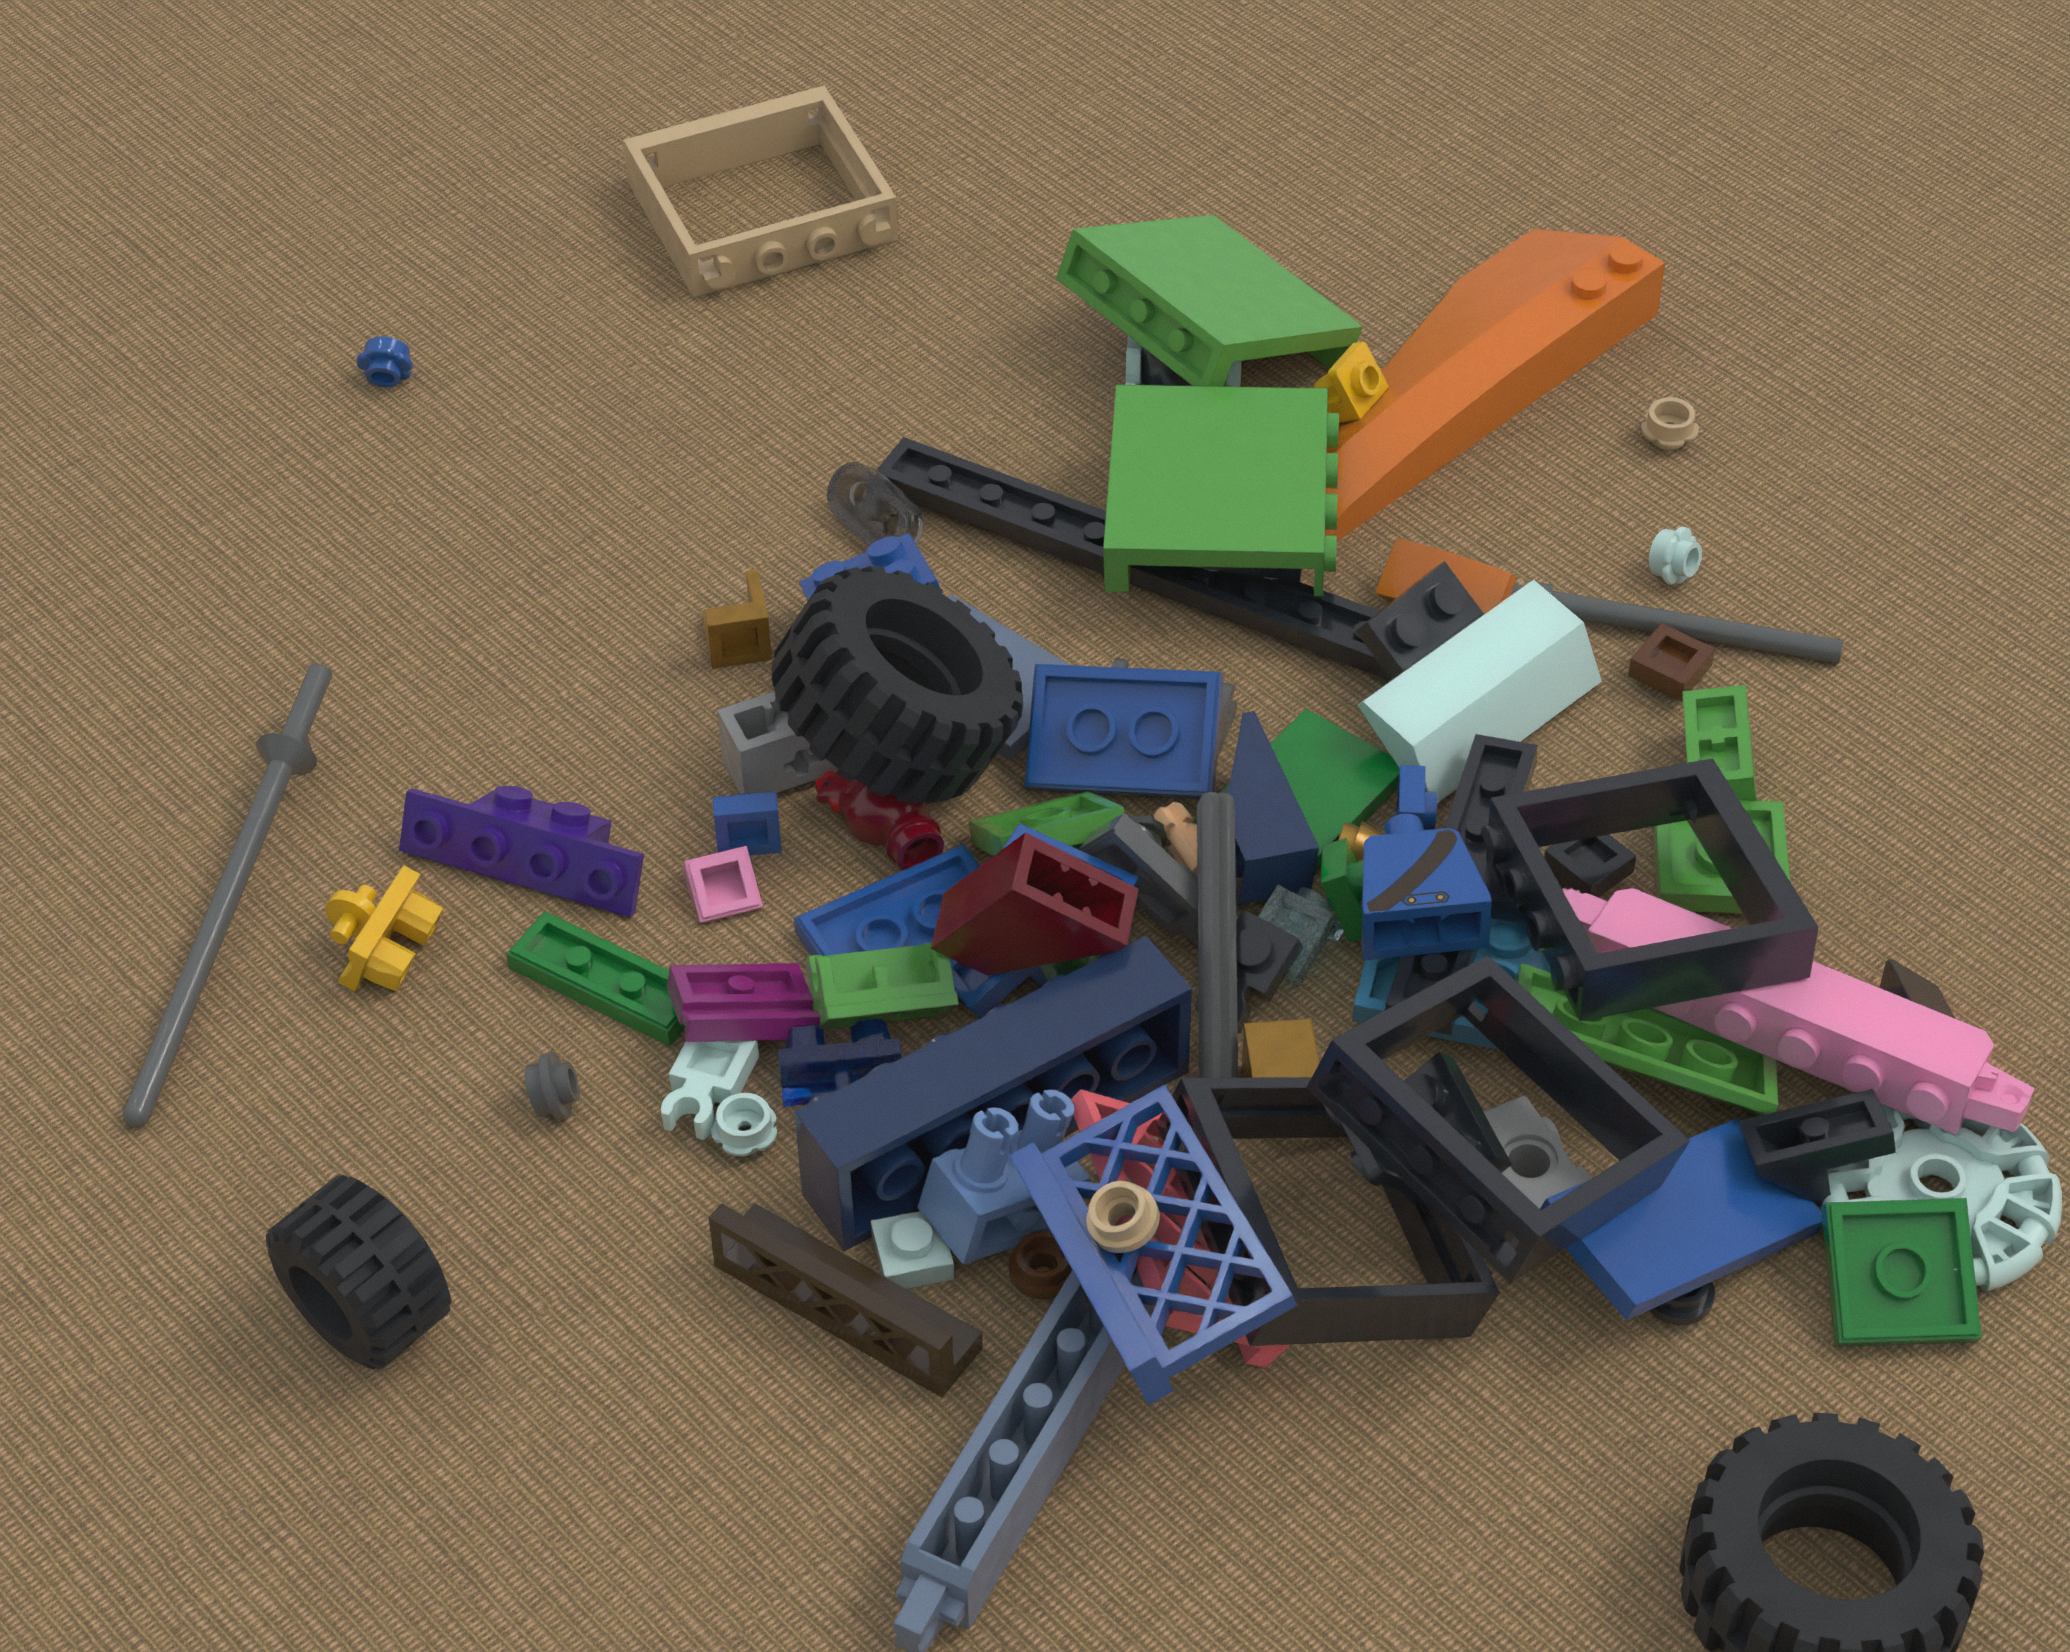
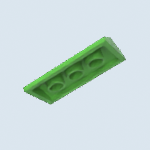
M1523 963L1520 964L1515 980L1607 1065L1757 1115L1776 1112L1778 1107L1776 1059L1653 1008L1579 1021L1563 990L1555 991L1550 972Z

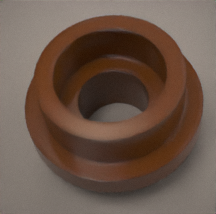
M1037 1231L1026 1235L1013 1249L1009 1257L1008 1267L1011 1282L1021 1293L1036 1299L1055 1298L1072 1272L1071 1266L1050 1231ZM1038 1267H1049L1053 1270L1037 1271L1034 1269Z

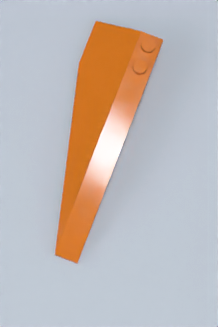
M1532 229L1459 278L1381 370L1389 388L1361 420L1339 423L1338 448H1327L1326 453H1338L1337 489L1326 488V493L1338 494L1337 530H1325V535H1337V541L1658 315L1665 262L1621 236Z

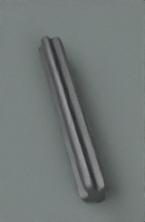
M1208 792L1202 794L1197 803L1199 1078H1238L1235 800L1228 793Z

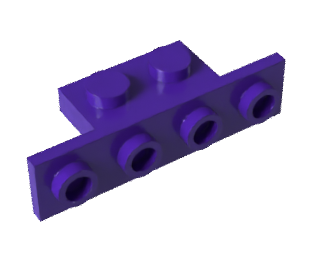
M517 786L497 787L471 804L413 788L406 791L399 851L631 917L636 913L644 854L608 844L612 820L591 815V810L588 807L573 802L551 804L532 798L533 794L531 791Z

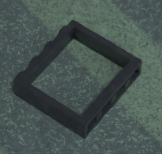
M1713 758L1491 798L1488 826H1483L1480 833L1486 843V862L1488 865H1496L1503 878L1504 892L1509 905L1512 908H1519L1526 921L1527 934L1534 951H1542L1550 966V974L1555 991L1563 990L1579 1021L1810 978L1819 927ZM1687 820L1750 925L1598 954L1539 847Z
M1488 955L1332 1039L1306 1087L1510 1284L1660 1188L1690 1142L1681 1131ZM1477 999L1488 1009V1012L1485 1014L1473 1003L1474 1000ZM1464 1016L1614 1155L1619 1162L1540 1210L1382 1060ZM1348 1079L1353 1082L1349 1090L1341 1084ZM1510 1233L1520 1241L1515 1249L1506 1241Z
M1312 1077L1181 1078L1172 1094L1173 1099L1297 1303L1296 1307L1246 1334L1245 1336L1250 1346L1472 1336L1500 1294L1492 1277V1272L1487 1267L1483 1257L1430 1206L1422 1202L1415 1205L1408 1201L1400 1192L1383 1184L1381 1185L1427 1284L1297 1287L1233 1139L1348 1137L1346 1132L1331 1119L1324 1104L1306 1088ZM1163 1112L1156 1125L1163 1141H1165L1171 1124ZM1181 1142L1178 1152L1188 1153ZM1175 1168L1188 1200L1193 1201L1202 1177L1201 1173ZM1212 1193L1209 1204L1219 1205ZM1203 1220L1200 1229L1210 1252L1225 1254L1234 1230L1233 1226ZM1244 1246L1241 1257L1252 1259ZM1235 1273L1228 1295L1233 1305L1246 1307L1272 1291L1264 1278Z

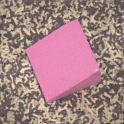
M747 846L684 861L682 867L684 879L700 924L763 908Z

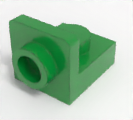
M1345 838L1322 845L1321 883L1350 943L1362 939L1364 860H1356L1349 842Z

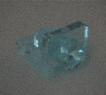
M1277 885L1260 913L1259 918L1300 939L1303 949L1284 978L1285 981L1299 988L1326 940L1329 938L1338 942L1343 929L1334 913H1332L1334 909L1329 900L1305 887H1301L1298 894H1295Z

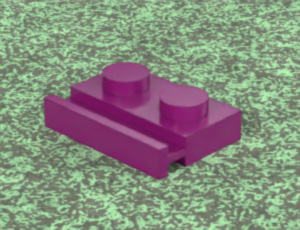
M799 963L670 965L667 989L680 1025H685L684 1037L686 1042L817 1039L820 1015L818 1011H813L812 1009L813 998Z

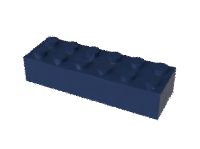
M1144 936L1128 944L1120 951L1103 954L1098 960L1066 976L1061 975L1052 978L1040 989L1010 1004L994 1007L984 1017L950 1034L945 1033L933 1038L926 1046L893 1063H884L875 1067L865 1077L833 1093H824L815 1097L805 1107L794 1112L802 1196L845 1252L872 1238V1220L920 1211L918 1204L932 1159L939 1157L949 1150L966 1148L973 1117L977 1112L982 1110L986 1115L988 1108H1001L1008 1111L1015 1117L1018 1123V1131L1023 1129L1031 1097L1036 1093L1042 1096L1045 1090H1057L1072 1099L1081 1089L1131 1103L1162 1085L1176 1080L1189 1073L1192 988L1147 936ZM1074 1116L1071 1118L1064 1137L1079 1130Z

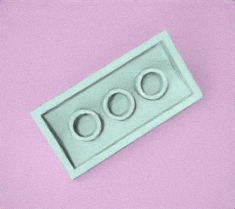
M1532 580L1357 705L1399 768L1400 765L1426 766L1425 792H1436L1438 803L1458 788L1475 734L1521 742L1602 682L1584 622L1540 584Z

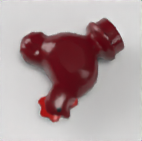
M833 771L825 772L823 777L815 781V789L818 792L816 795L817 801L828 804L833 812L840 814L851 833L862 842L885 846L888 858L898 863L902 870L943 853L944 840L940 835L939 824L929 817L930 804H926L924 800L915 804L898 802L897 797L892 794L881 797L867 791V785L857 780L850 782Z

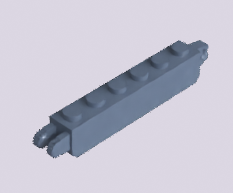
M1114 1253L1120 1263L1123 1253ZM1135 1267L1130 1283L1134 1286L1144 1287L1138 1270ZM1073 1270L907 1540L900 1560L902 1581L896 1592V1600L904 1603L894 1621V1632L897 1635L894 1642L895 1646L908 1652H926L945 1623L955 1627L960 1625L966 1629L971 1628L1125 1366L1122 1357ZM1143 1304L1151 1318L1154 1311L1153 1306Z

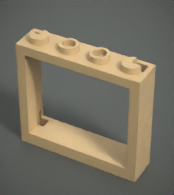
M825 85L623 140L628 184L693 298L898 240L896 196ZM816 109V117L808 119V110ZM820 144L856 201L695 245L662 187ZM654 153V161L647 162L644 155ZM713 255V259L704 262L700 261V258Z

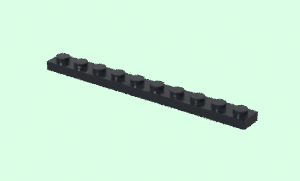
M905 437L901 439L874 472L876 490L1104 574L1105 510ZM1131 565L1130 584L1391 681L1390 677L1356 633L1357 629L1379 612L1376 609L1324 590L1323 596H1314L1313 586L1298 581L1268 579L1261 576L1223 571H1208L1186 566Z

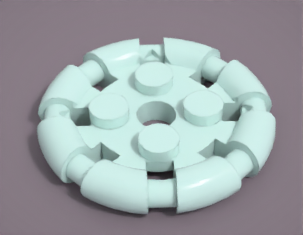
M1881 1104L1894 1132L1896 1153L1828 1169L1831 1195L1825 1198L1822 1206L1826 1202L1967 1198L1976 1286H1980L1984 1292L2003 1287L2028 1273L2043 1257L2041 1246L2054 1241L2061 1223L2062 1191L2059 1177L2056 1174L2049 1173L2047 1168L2050 1161L2049 1154L2035 1135L2022 1123L2015 1132H2011L1978 1121L1965 1119L1957 1135ZM1913 1119L1915 1124L1923 1129H1913L1904 1132L1905 1125L1903 1120ZM2008 1170L2011 1175L2017 1177H2010L2004 1180L2001 1171ZM1930 1175L1939 1176L1947 1180L1954 1189L1944 1193L1934 1192L1926 1188L1919 1178H1925ZM1865 1190V1198L1849 1200L1848 1192ZM2003 1215L2015 1221L2018 1229L2001 1221V1216Z

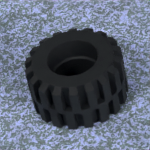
M337 1175L272 1226L266 1234L267 1251L274 1272L298 1311L332 1347L367 1368L373 1370L375 1368L379 1370L384 1368L443 1319L451 1310V1295L445 1276L434 1253L422 1235L392 1202L356 1178Z

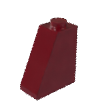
M1025 832L944 892L930 949L986 976L1120 951L1128 943L1139 889Z

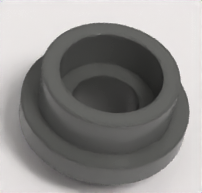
M548 1052L540 1055L539 1062L526 1066L525 1084L527 1094L536 1115L544 1117L552 1114L557 1120L569 1117L572 1111V1102L578 1101L580 1098L579 1083L570 1062L562 1063L555 1052Z

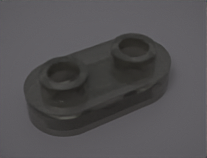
M858 462L846 463L835 471L827 489L829 508L863 543L869 547L882 538L890 536L900 537L909 533L917 545L923 529L922 514L918 506L883 473L874 467ZM867 489V494L865 497H863V494Z

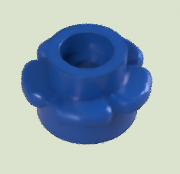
M374 337L369 339L365 343L364 352L360 353L356 360L358 368L364 370L367 380L381 387H393L399 384L400 380L408 379L411 375L410 370L413 368V363L409 358V347L402 341L391 337Z

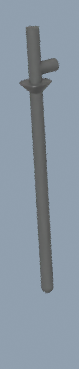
M312 664L309 666L281 734H266L257 740V751L267 764V768L124 1107L123 1120L130 1127H143L151 1117L291 775L307 774L317 765V758L312 751L308 734L332 678L331 670L324 665Z

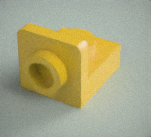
M1362 341L1353 343L1329 369L1328 374L1321 377L1315 383L1314 388H1328L1327 412L1339 413V423L1361 420L1389 388V385L1367 344Z

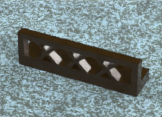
M721 1203L708 1217L714 1266L941 1398H943L983 1349L981 1331L756 1203L752 1205L744 1216Z

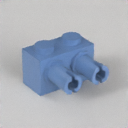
M1045 1090L1042 1096L1039 1093L1034 1094L1029 1102L1023 1129L1018 1131V1123L1015 1117L1008 1111L1001 1108H988L985 1115L981 1110L973 1117L966 1148L949 1150L939 1157L932 1159L918 1209L963 1265L1016 1247L1030 1233L1050 1231L1009 1155L1032 1142L1035 1143L1040 1153L1063 1142L1067 1127H1069L1075 1112L1073 1102L1064 1093L1057 1090ZM1077 1161L1065 1167L1071 1179L1085 1182L1091 1181V1177Z

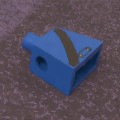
M1405 813L1390 818L1384 825L1383 835H1373L1364 841L1363 960L1489 948L1491 896L1458 831L1451 828L1424 830L1419 817Z

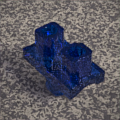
M883 1019L858 1021L854 1026L850 1027L851 1043L825 1045L824 1030L815 1025L791 1027L788 1031L786 1049H778L783 1107L806 1105L821 1094L833 1093L865 1077L872 1069L881 1064L893 1063L901 1059L900 1038L891 1039L886 1022Z

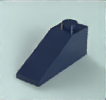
M1255 711L1243 713L1228 794L1235 800L1236 901L1238 905L1310 892L1319 853L1318 843Z

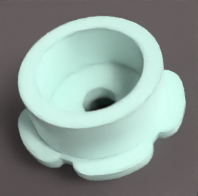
M1679 527L1676 531L1663 529L1656 535L1649 553L1650 571L1656 576L1663 577L1667 584H1681L1687 577H1692L1700 566L1702 548L1696 542V538L1691 536L1692 532L1689 528Z
M737 1093L724 1099L718 1106L714 1124L710 1129L711 1135L716 1143L723 1144V1150L726 1153L739 1157L749 1156L758 1151H764L773 1144L777 1137V1129L774 1127L777 1118L774 1111L762 1097L752 1093ZM742 1128H751L750 1130L739 1131Z

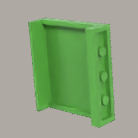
M1214 215L1074 228L1056 276L1059 282L1192 386L1224 387L1232 363L1236 361L1307 352L1330 369L1345 351L1358 341L1363 329L1361 324Z
M1116 385L1103 547L1105 592H1129L1131 565L1315 569L1314 596H1323L1324 572H1336L1337 535H1325V530H1337L1338 494L1326 493V488L1337 489L1338 453H1326L1327 448H1338L1339 413L1327 412L1328 388Z

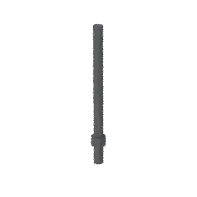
M1537 582L1579 619L1649 632H1654L1663 623L1696 640L1837 664L1840 661L1843 640L1558 592L1553 591V584ZM1515 584L1511 595L1523 586Z

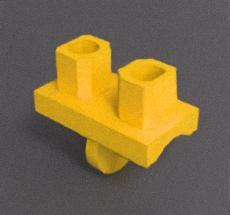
M403 865L377 907L373 904L377 893L368 885H361L356 893L340 890L334 892L325 905V913L329 921L334 925L330 932L331 939L338 944L344 945L351 936L356 938L348 951L347 956L350 962L341 974L338 981L339 984L356 992L363 979L366 978L393 991L398 990L413 964L416 953L390 940L391 935L396 931L424 946L437 928L444 910L443 907L425 895L415 891L420 873Z

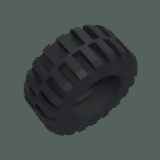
M868 566L862 569L855 567L837 572L834 576L825 578L818 585L774 651V660L771 663L772 684L775 687V699L779 709L788 713V725L797 737L803 736L809 742V750L821 762L826 759L838 768L837 774L850 782L857 780L867 785V791L881 797L892 794L897 797L898 802L915 804L923 800L926 804H933L959 797L969 791L974 783L978 781L1018 726V721L1022 717L1023 712L1022 682L1019 671L1012 669L1013 658L1005 646H999L994 640V631L985 622L979 623L970 615L971 609L958 599L954 602L944 596L941 588L929 582L925 584L913 580V575L899 570L893 573H886L883 567Z
M1813 1413L1811 1422L1801 1423L1797 1415H1790L1771 1420L1768 1433H1764L1760 1427L1747 1430L1734 1438L1732 1450L1719 1451L1707 1467L1704 1481L1698 1483L1681 1551L1679 1572L1683 1576L1680 1592L1685 1611L1690 1616L1696 1617L1695 1634L1704 1648L1710 1652L1718 1648L1722 1652H1956L1963 1638L1983 1576V1571L1980 1568L1984 1555L1982 1532L1975 1525H1972L1976 1513L1966 1493L1961 1489L1956 1491L1950 1490L1954 1476L1935 1457L1929 1462L1919 1455L1921 1446L1901 1433L1898 1434L1896 1439L1879 1432L1880 1423L1860 1417L1855 1425L1838 1422V1414ZM1800 1527H1820L1842 1532L1859 1540L1874 1551L1891 1572L1896 1586L1885 1593L1864 1599L1846 1600L1819 1595L1796 1584L1781 1572L1767 1554L1763 1542L1782 1531Z

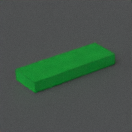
M546 911L539 916L506 953L509 969L665 1045L671 1046L685 1029V1025H680L667 989L668 969Z

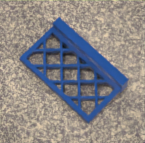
M1165 1084L1043 1153H1040L1035 1143L1032 1142L1009 1155L1148 1405L1174 1391L1168 1380L1170 1377L1297 1306L1291 1291ZM1164 1112L1171 1125L1162 1149L1132 1144L1137 1127ZM1181 1142L1188 1153L1178 1152ZM1090 1153L1109 1156L1099 1184L1073 1180L1070 1178L1065 1167ZM1125 1159L1155 1164L1156 1166L1147 1191L1155 1199L1159 1212L1186 1216V1222L1177 1245L1149 1240L1142 1247L1123 1253L1119 1263L1113 1252L1102 1249L1092 1239L1086 1223L1088 1207L1082 1198L1092 1199L1093 1195L1101 1187L1117 1181ZM1171 1168L1201 1173L1202 1177L1193 1201L1162 1195ZM1212 1193L1219 1205L1209 1204ZM1203 1220L1233 1226L1234 1230L1225 1254L1193 1249ZM1244 1246L1252 1259L1241 1257ZM1139 1256L1171 1261L1161 1291L1134 1286L1130 1283ZM1187 1264L1219 1270L1209 1300L1177 1294ZM1235 1273L1264 1278L1272 1291L1246 1307L1225 1303ZM1143 1304L1155 1306L1151 1318ZM1170 1310L1203 1315L1197 1334L1169 1350L1161 1336Z

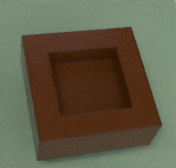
M1661 623L1631 658L1628 676L1682 702V691H1691L1712 666L1715 648Z

